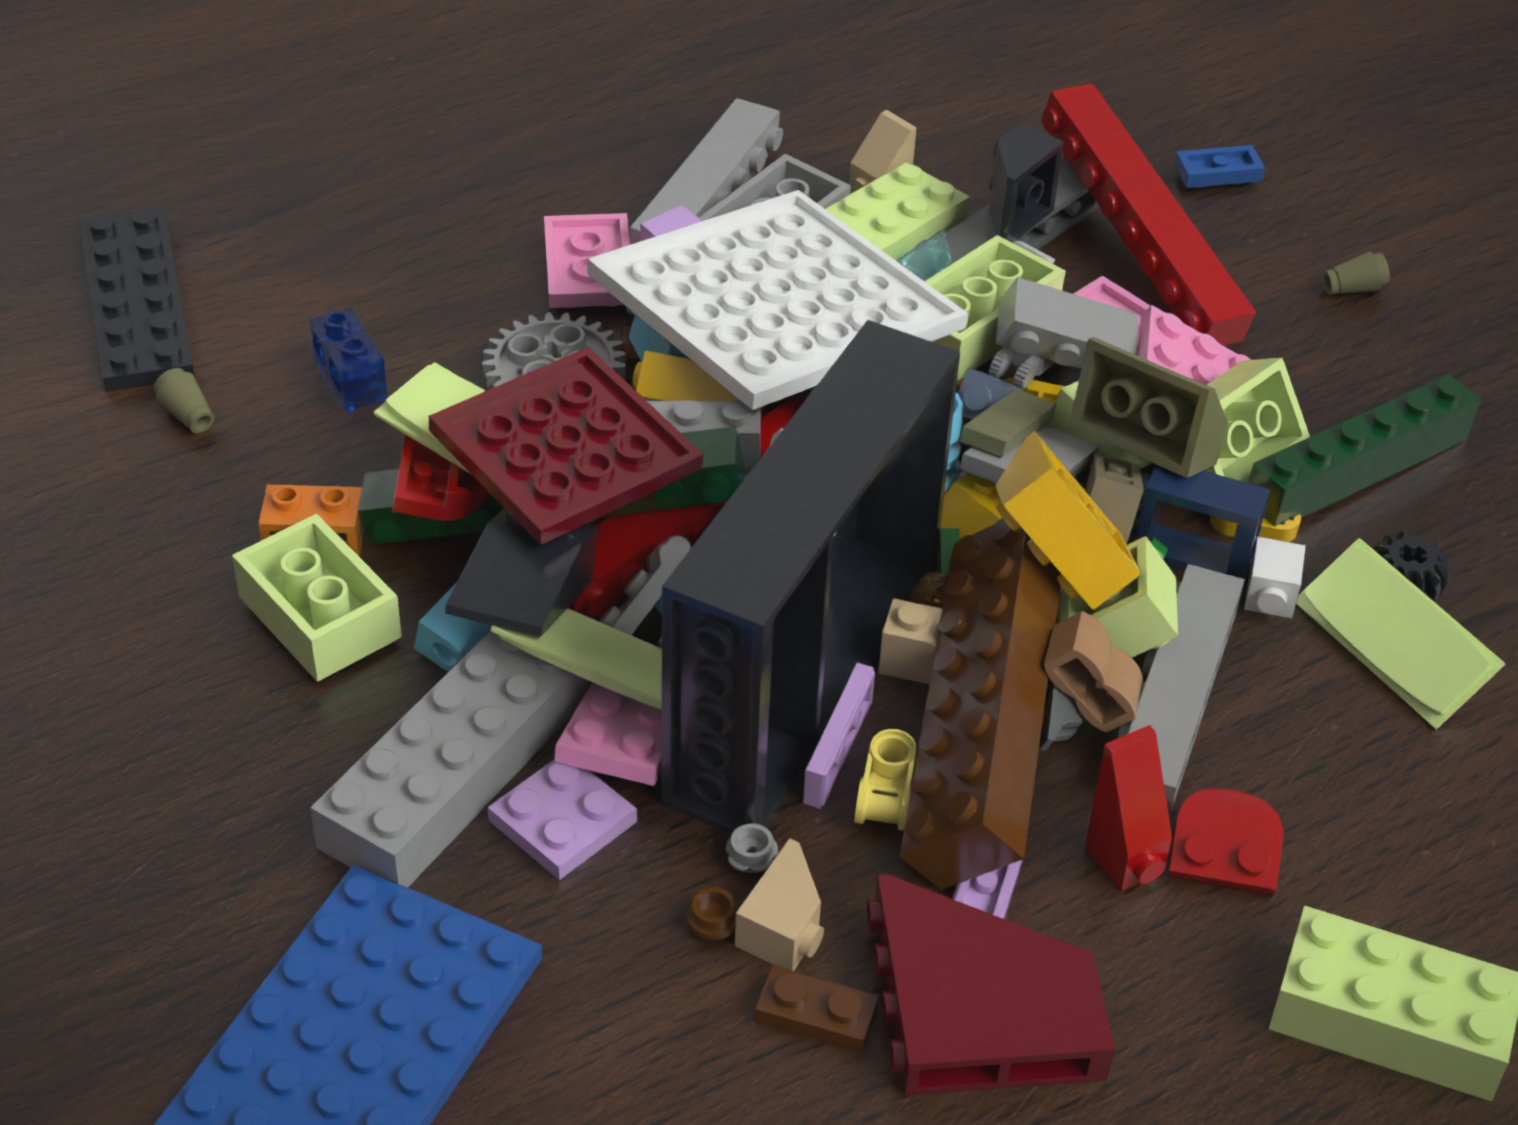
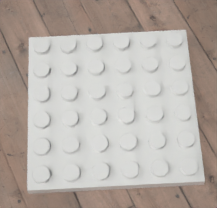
M799 190L588 259L587 274L752 410L817 386L867 320L932 342L966 329L968 318L966 311Z

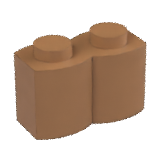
M1083 611L1055 624L1044 663L1046 673L1054 685L1065 694L1075 698L1077 707L1084 718L1104 732L1134 720L1143 681L1142 673L1136 662L1127 653L1112 646V640L1106 628L1093 616Z

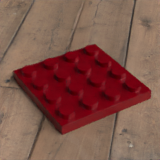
M589 347L428 416L429 431L540 545L701 470L703 466L704 454Z

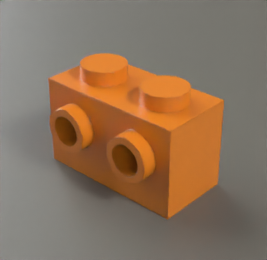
M267 484L258 524L261 541L317 513L360 557L365 530L358 512L362 487Z

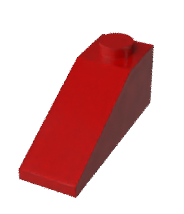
M1150 725L1105 744L1085 848L1120 891L1138 883L1148 884L1157 879L1165 871L1172 841L1156 731Z

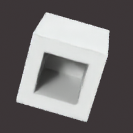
M1263 537L1257 538L1249 571L1244 610L1292 618L1301 586L1306 545Z

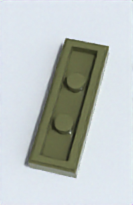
M1014 389L964 425L960 442L1001 458L1023 442L1033 431H1037L1050 421L1054 416L1057 403Z

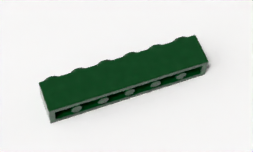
M1448 374L1254 462L1248 483L1270 489L1264 518L1274 527L1279 524L1284 525L1285 521L1294 520V517L1299 514L1303 518L1466 441L1481 399L1467 389L1460 381Z

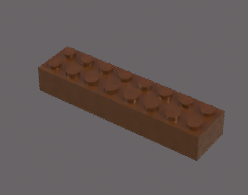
M1003 518L973 535L964 536L954 543L904 825L900 857L940 890L1023 860L1025 857L1048 684V675L1044 663L1053 626L1056 623L1061 586L1056 577L1061 573L1052 562L1046 566L1042 565L1027 545V542L1031 539L1022 527L1013 531Z

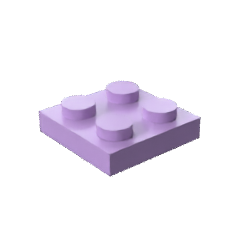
M554 759L488 807V819L558 880H561L637 822V809L591 771L557 763Z

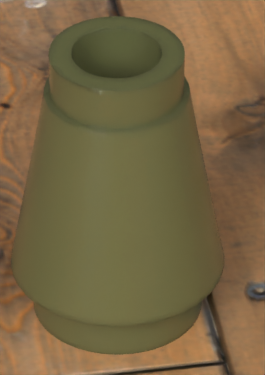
M1367 251L1323 272L1324 286L1329 295L1378 292L1381 286L1388 285L1390 281L1389 267L1381 252L1373 254L1371 251Z
M174 368L164 372L156 380L154 392L156 393L157 403L190 428L192 432L201 433L213 424L215 416L211 412L193 374L185 372L180 368Z

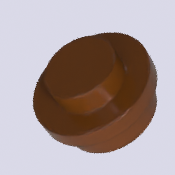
M718 887L705 888L699 891L688 904L686 921L690 930L701 938L708 940L724 939L735 932L736 912L740 907L734 897L725 889Z

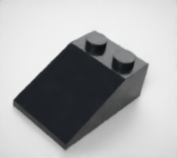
M503 508L488 522L445 605V614L541 637L593 582L599 527L585 524L540 545Z

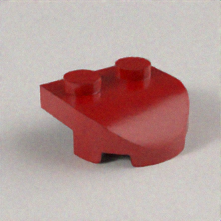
M405 434L392 507L393 512L452 521L466 517L484 503L490 493L472 474Z
M1208 788L1190 795L1182 804L1173 828L1174 834L1167 877L1274 896L1277 890L1283 844V826L1277 812L1264 800L1232 789Z

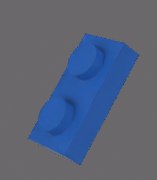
M1253 145L1177 151L1174 163L1186 188H1204L1225 184L1240 185L1247 182L1263 181L1265 167Z

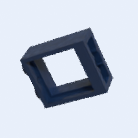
M1157 464L1152 475L1143 474L1142 483L1144 490L1140 500L1143 506L1142 509H1137L1130 535L1136 536V540L1145 536L1150 540L1154 536L1168 548V552L1163 560L1169 567L1185 571L1187 565L1190 564L1246 580L1257 538L1260 535L1270 489L1207 471H1202L1186 478ZM1160 501L1238 523L1233 546L1156 524Z

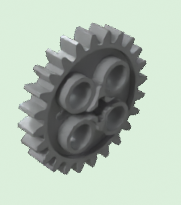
M549 312L546 313L544 321H538L536 317L529 315V324L527 325L515 320L512 321L513 331L503 328L499 329V339L490 338L489 349L483 351L484 361L482 362L483 380L486 381V390H490L587 347L591 348L626 381V352L622 351V341L614 340V332L612 330L602 332L600 322L587 326L586 316H582L573 322L570 321L569 313H564L560 320H554L553 315Z

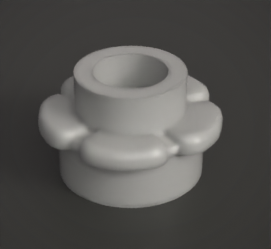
M753 823L744 824L735 829L725 848L726 853L730 855L728 861L731 866L739 871L749 873L766 871L772 864V859L778 855V846L771 832L766 827Z

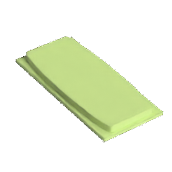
M434 362L432 365L426 366L389 396L386 402L374 411V415L470 473L429 431L428 416L483 393L485 390Z
M1360 538L1298 595L1296 601L1300 608L1436 730L1506 665L1505 662Z
M567 609L541 637L494 625L491 627V632L498 634L501 639L535 657L607 689L662 710V648L570 609Z

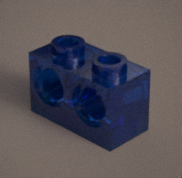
M352 308L332 311L326 315L309 319L314 361L345 412L385 401L388 395L384 358Z

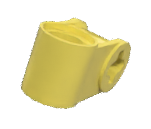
M886 729L873 737L870 743L864 777H861L854 823L863 824L865 820L897 824L898 830L904 831L917 751L916 743L908 733L898 729Z

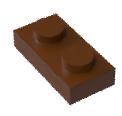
M772 965L755 1009V1022L862 1053L878 1009L879 995Z

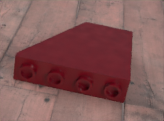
M878 875L875 897L867 898L866 901L867 923L869 931L878 930L880 943L874 944V966L877 977H886L888 989L882 990L881 993L882 1016L884 1024H893L895 1038L889 1040L890 1066L893 1074L901 1073L905 1095L1108 1080L1115 1047L1093 953L892 875Z

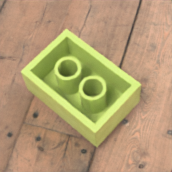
M1283 358L1241 361L1207 384L1215 388L1228 422L1217 464L1204 471L1248 483L1254 462L1310 437Z
M317 513L232 555L239 597L317 682L402 637L397 595Z

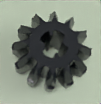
M1400 531L1396 538L1383 536L1378 546H1374L1373 550L1432 601L1435 602L1442 595L1443 590H1446L1450 578L1448 575L1450 570L1448 568L1449 555L1438 551V542L1427 543L1422 540L1421 533L1416 538H1412Z

